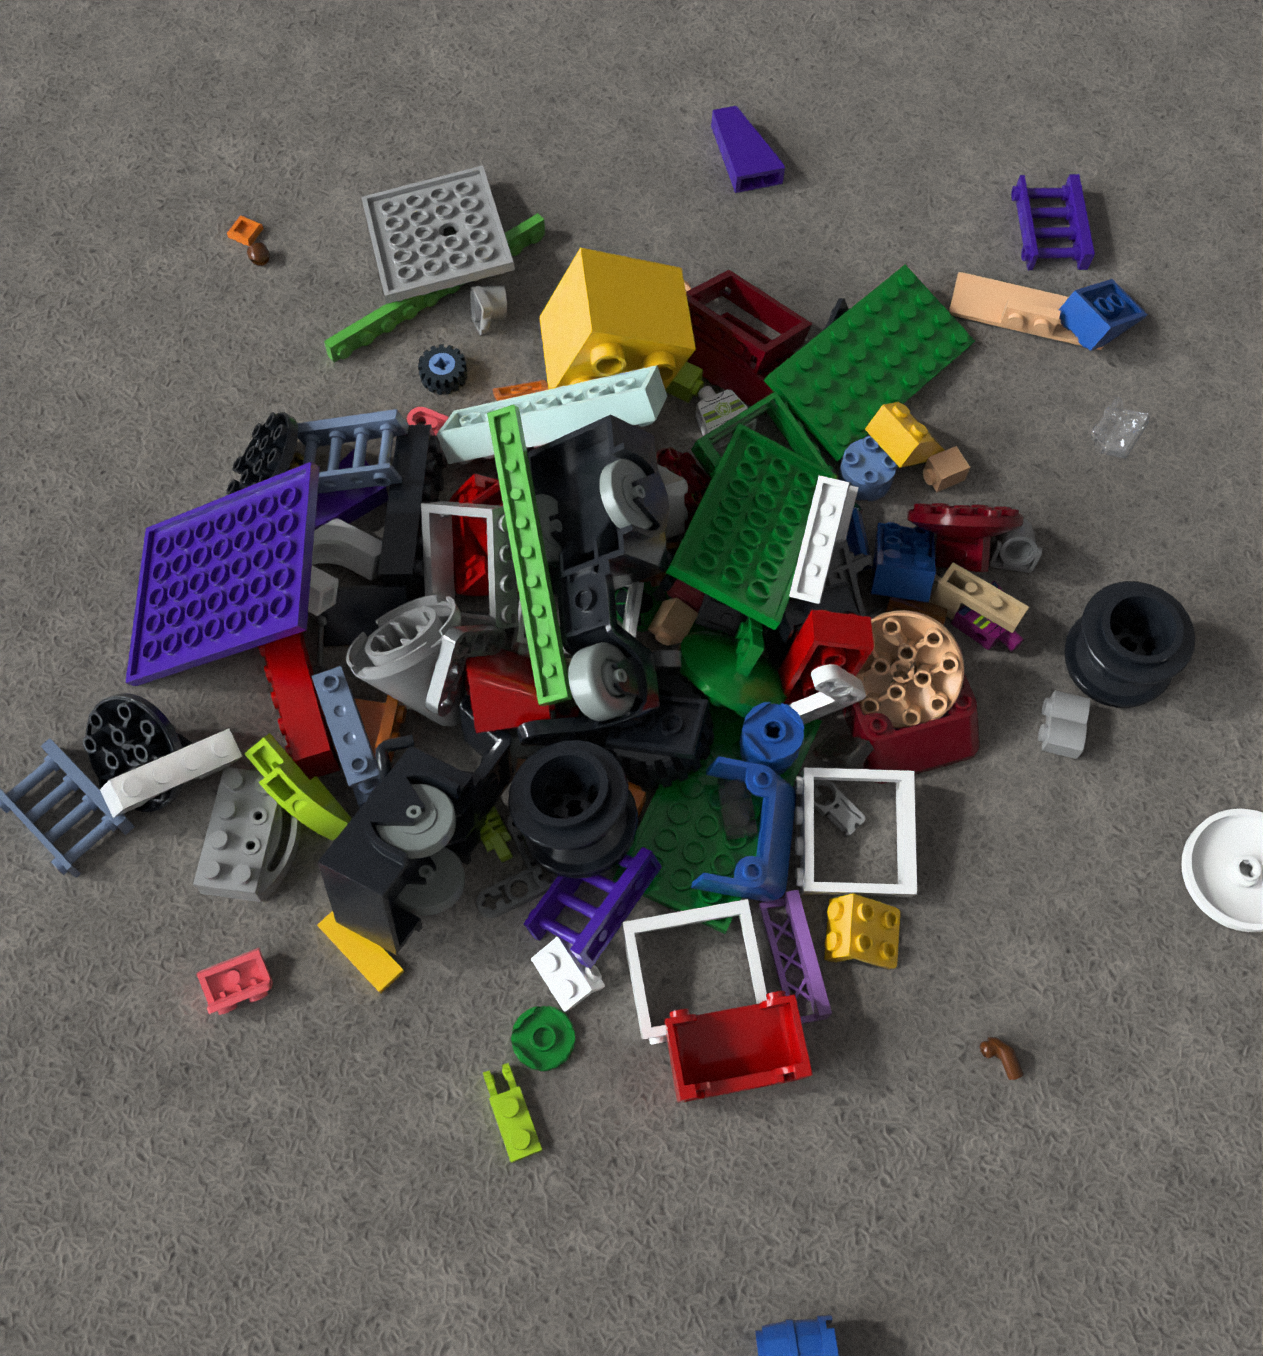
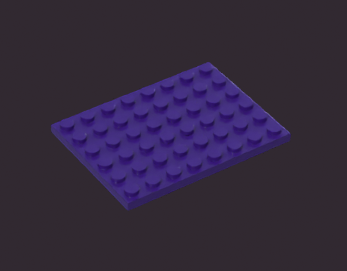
M313 462L306 463L146 528L125 683L132 686L142 685L307 630L320 468Z

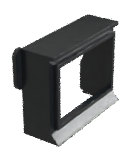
M846 582L825 586L820 604L801 599L788 602L776 630L768 628L766 634L762 635L773 664H776L779 658L780 661L785 659L811 610H827L835 613L859 615Z

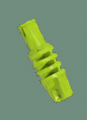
M493 806L487 814L486 821L480 828L481 841L487 852L495 849L503 863L513 858L506 845V842L512 838L495 806Z

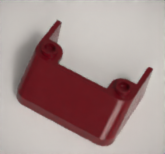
M965 673L959 696L948 710L949 716L895 731L891 720L882 713L863 715L859 702L842 708L864 769L914 771V775L969 760L976 755L980 747L977 701ZM875 782V783L885 784V783H888V782Z

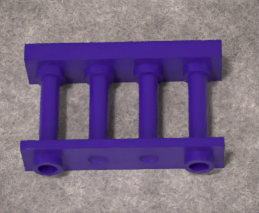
M1069 174L1067 182L1062 188H1027L1025 175H1020L1016 186L1012 187L1011 199L1016 201L1023 241L1021 258L1022 261H1026L1027 270H1033L1037 258H1072L1073 261H1076L1078 270H1088L1095 252L1080 175ZM1061 198L1062 201H1065L1066 206L1031 208L1029 199ZM1032 218H1064L1069 220L1070 226L1034 228ZM1036 238H1068L1073 241V247L1038 248Z
M642 847L636 856L631 857L626 854L618 863L627 869L617 882L602 875L577 879L558 875L537 906L531 910L523 925L538 941L548 931L571 943L570 951L582 965L591 969L662 866L651 850ZM583 881L609 893L600 907L597 908L573 895ZM565 906L591 919L580 934L555 921Z

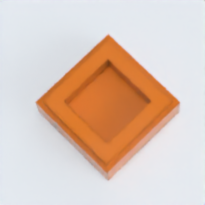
M240 215L227 232L228 238L250 247L262 232L263 225Z

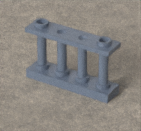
M397 409L297 423L298 439L305 446L303 465L309 462L315 464L317 448L330 445L327 471L319 472L318 493L373 486L385 487L390 484L402 483V477L390 464L393 437L408 434L409 424ZM382 438L378 465L364 466L367 442L370 439ZM356 441L352 468L339 470L342 444Z
M339 666L313 675L312 679L349 787L353 788L357 803L361 808L371 792L381 783V779L353 693L348 687L342 667Z
M49 738L40 746L48 754L44 758L45 762L8 793L0 788V808L6 813L11 810L52 853L55 858L51 863L63 875L69 871L77 878L81 873L73 863L111 830L114 832L119 828L126 835L135 826L123 814L113 818L101 791ZM59 769H62L67 774L62 778L64 782L25 814L15 802L53 770L57 772ZM80 788L86 794L81 798L83 802L44 834L34 822L72 790L76 792ZM100 808L105 814L101 818L102 822L63 855L53 843L91 810L95 812Z

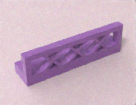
M799 891L786 892L784 898L773 902L759 903L781 991H785L786 996H789V989L795 992L796 998L800 995L811 1002L814 1014L800 1017L801 1024L828 1019L832 1011ZM785 906L788 918L782 927L770 920L768 909ZM788 923L790 924V928H791V932H792V933H790L789 931L785 930V928L787 927ZM773 928L779 931L776 938L773 932ZM782 934L794 940L796 948L791 957L778 950L777 942ZM796 954H798L800 963L793 960ZM781 958L787 961V964L785 965L784 969L782 966ZM790 964L800 969L803 973L804 980L799 988L786 981L785 972ZM805 984L807 987L808 994L802 991V988Z

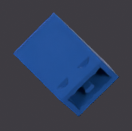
M893 522L878 523L871 577V594L929 602L936 574L934 533L918 526L911 528L900 526Z

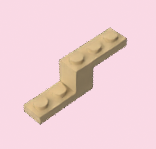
M955 563L951 564L942 578L935 574L929 599L930 603L947 608L946 616L952 620L956 612L964 604L1011 633L1014 632L1029 606Z

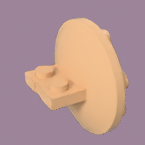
M900 610L886 612L873 617L871 622L874 649L856 676L862 681L866 697L859 701L862 712L865 715L882 713L891 720L894 728H907L943 716L955 703L964 680V660L956 639L940 622L922 613Z

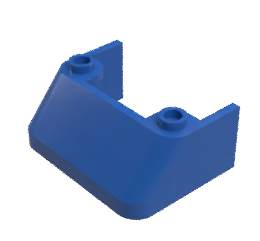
M718 756L706 769V775L744 782L753 795L763 797L756 857H744L736 864L734 878L703 873L692 882L691 888L763 902L776 901L784 895L787 886L796 801L795 790L790 783L768 766Z

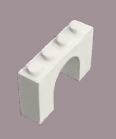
M335 518L314 531L312 565L319 563L337 564L369 580H373L379 576L382 541ZM314 566L311 569L308 611L318 616L336 604L339 580Z
M226 729L112 778L100 791L113 818L142 806L148 800L197 777L203 779L219 772L243 756L230 729Z

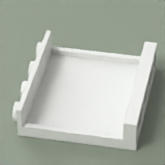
M823 476L818 477L789 597L818 604L821 603L835 542L840 539L846 540L859 487L851 486L849 482Z

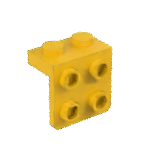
M854 893L829 899L824 960L841 962L856 959L885 969H895L898 962L899 909Z

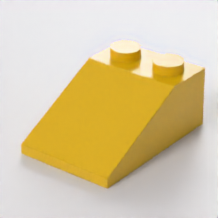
M900 402L883 404L865 428L870 436L900 468L927 462L928 457L945 451L928 432L927 428Z

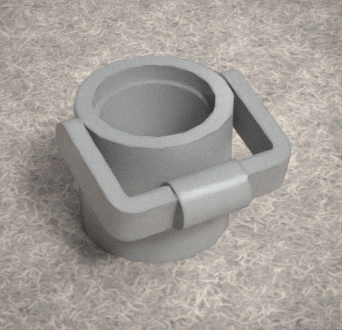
M504 286L471 287V318L481 336L490 333L491 321L506 320V291Z
M1024 519L1023 526L996 536L997 541L989 555L991 567L1027 573L1034 570L1041 557L1042 547H1037L1033 527L1028 520Z

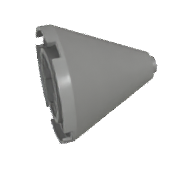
M430 595L407 602L377 619L375 622L379 628L368 637L362 632L353 641L348 649L346 662L356 677L436 723L452 727L462 721L459 706L465 697L464 671L454 706L449 714L440 717L428 711L425 703L442 639L451 627L462 626L461 612L451 597L447 596V601H441L438 595Z

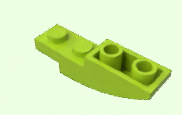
M271 733L244 753L264 777L258 783L282 808L308 828L333 841L351 821L352 818L316 776L309 780Z

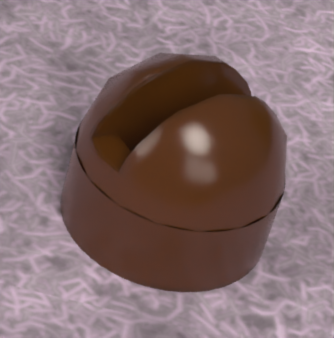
M264 243L252 244L247 249V255L254 265L264 266L268 263L270 254Z

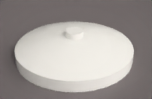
M1230 809L1210 816L1190 834L1182 854V873L1189 894L1205 914L1228 928L1243 932H1263V812L1251 809Z

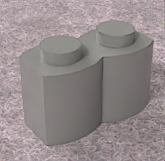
M1056 690L1050 698H1045L1042 706V715H1046L1045 724H1041L1038 733V741L1042 742V751L1074 759L1080 756L1084 750L1090 698Z

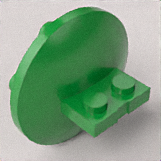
M748 617L745 623H740L735 638L711 631H696L686 635L678 647L677 651L682 652L680 673L707 695V700L715 706H726L746 718V715L753 707L763 702L781 705L787 699V696L783 694L778 670L762 655L764 650L762 623L751 617Z

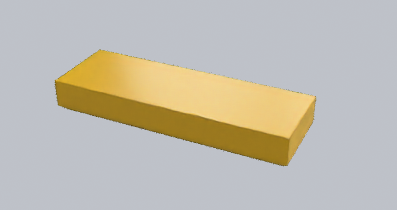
M333 911L317 924L320 930L380 994L404 973V970L381 946L336 923Z

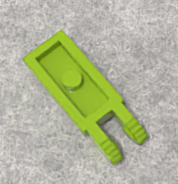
M508 1062L502 1065V1072L510 1090L498 1094L495 1087L496 1082L490 1070L483 1072V1076L491 1096L489 1101L510 1162L514 1163L541 1152L542 1148L520 1086L517 1087Z

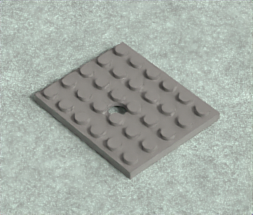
M483 165L361 197L387 304L515 270ZM454 227L458 231L454 235L442 236L444 228Z

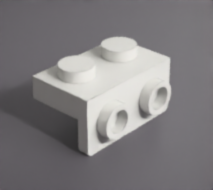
M556 937L534 955L531 960L563 1011L566 1012L578 1005L591 993L603 989L605 984L601 980V973L595 965L591 969L582 965L570 951L572 944Z

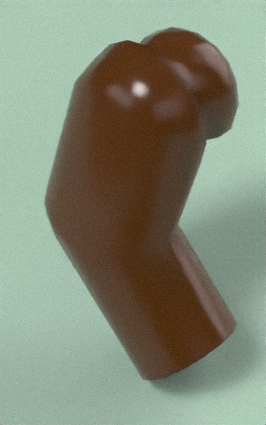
M988 1037L987 1041L980 1043V1051L984 1057L992 1058L996 1056L1001 1060L1009 1080H1015L1024 1075L1015 1050L997 1037Z

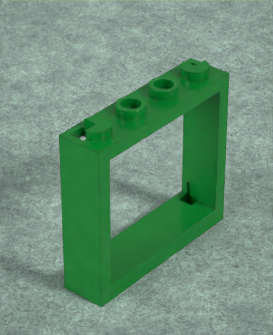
M776 391L696 440L691 448L692 453L708 476L712 478L721 460V456L713 445L734 433L739 423L747 425L767 412L795 453L830 472L833 470L822 458L818 446L811 442L805 434L802 423L791 414L787 402L784 403Z

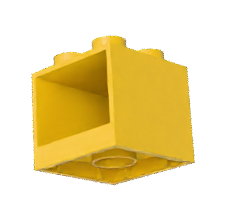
M580 247L540 315L548 389L657 365L666 390L696 350L683 273L680 267Z

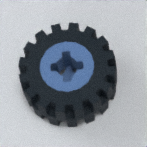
M439 344V348H436L435 345L430 347L431 351L426 349L423 352L424 356H420L418 363L419 375L425 388L428 387L432 393L436 390L439 395H442L444 391H446V394H451V390L456 392L459 390V385L463 387L465 379L467 380V366L463 353L460 354V350L457 348L453 350L451 345L445 348L444 344Z

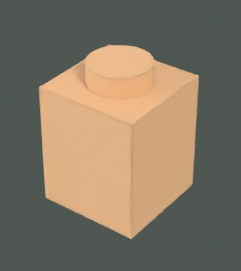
M955 446L928 457L923 470V477L928 485H932L935 491L939 492L965 481L970 466L958 447Z
M677 597L665 600L659 607L648 630L656 635L655 639L664 645L681 643L690 631L698 613Z

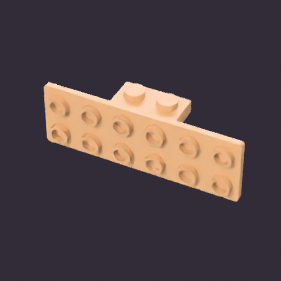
M963 272L958 273L949 313L952 316L1082 346L1078 341V337L1071 330L1064 328L1059 319L1061 312L1059 309L1069 297Z

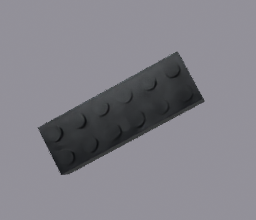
M431 424L409 425L408 434L396 436L393 467L402 477V483L390 484L378 575L383 584L406 583L408 601L425 597L421 503L440 502L439 492L444 489L442 468L446 467L447 459L441 450L438 437L435 436Z

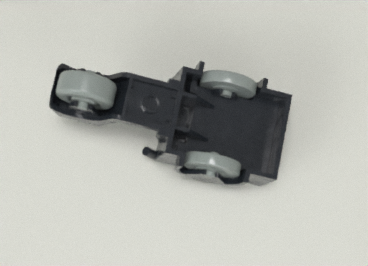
M610 414L527 452L553 595L558 597L562 645L566 652L573 656L568 671L569 686L580 710L586 716L595 720L592 726L595 730L611 726L626 728L643 723V716L656 711L660 706L655 654L618 625L614 590L667 571L674 557L666 548L665 529L669 521V500L664 482L658 472L654 435ZM666 574L660 582V588L664 591H669L677 578Z
M466 695L462 699L459 711L461 713L464 740L482 756L481 763L476 771L459 770L414 748L412 734L383 741L376 748L375 754L381 783L371 792L367 801L318 861L336 923L396 955L415 930L420 932L423 928L421 918L416 915L428 916L441 913L452 907L461 897L465 887V873L462 863L466 865L470 863V854L481 840L480 828L486 821L487 814L515 776L511 756H529L547 746H522L519 741L517 727L476 733L470 695ZM550 711V719H556L555 711ZM408 748L391 769L388 753Z

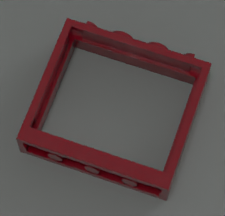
M727 270L686 291L693 333L755 375L801 347L812 326L811 322L731 270ZM726 287L730 288V289H731V293H728L727 291H725V288H726ZM723 296L781 335L764 345L706 307L705 304ZM754 356L757 357V364L752 361Z

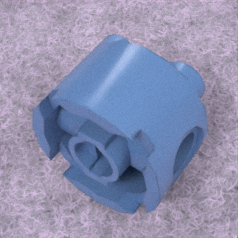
M867 436L864 439L851 443L845 450L838 473V480L849 482L851 486L859 487L856 500L875 501L884 497L890 490L898 465L871 436Z

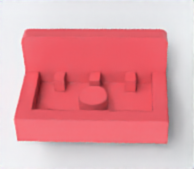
M260 947L197 972V977L208 1002L207 1010L209 1014L218 1011L219 1015L228 1013L238 1007L236 1003L248 998L250 1002L260 1000L268 995V990L272 989L273 985Z

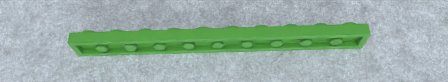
M537 213L505 232L511 256L518 255L523 248L531 243H538L545 236L544 219ZM464 284L383 305L325 340L324 344L329 358L333 362L348 358L354 350L371 344L377 336L384 332H391L397 324L406 319L414 318L420 310L427 306H434L440 298L457 292L460 286Z
M513 404L489 412L487 417L538 704L547 706L572 699V694L569 686L519 407Z

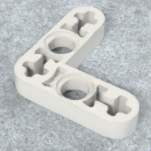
M828 664L818 667L811 672L814 687L819 692L794 702L789 706L798 712L803 723L806 724L863 700L866 697V693L860 679L838 665Z

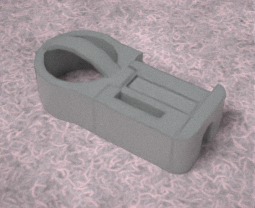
M817 780L814 782V795L816 797L822 795L816 786L823 785L832 791L834 798L832 803L827 800L825 806L819 805L814 800V809L823 817L827 814V818L842 832H846L843 836L849 837L865 821V815L838 790L833 782L830 780Z

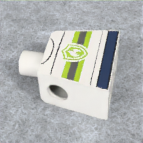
M706 386L698 392V397L701 401L696 405L695 417L704 436L748 409V407L732 390L727 389L716 394L711 386ZM757 418L745 426L755 431ZM733 433L714 444V448L718 449L727 445Z

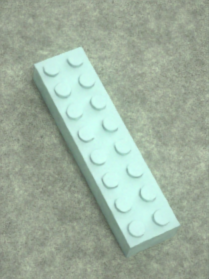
M656 365L455 410L436 435L448 464L457 462L467 464L476 458L484 457V459H491L495 457L487 417L489 412L515 404L520 410L526 448L533 446L538 448L610 414L631 425L648 426L656 421L667 398V394L658 366Z

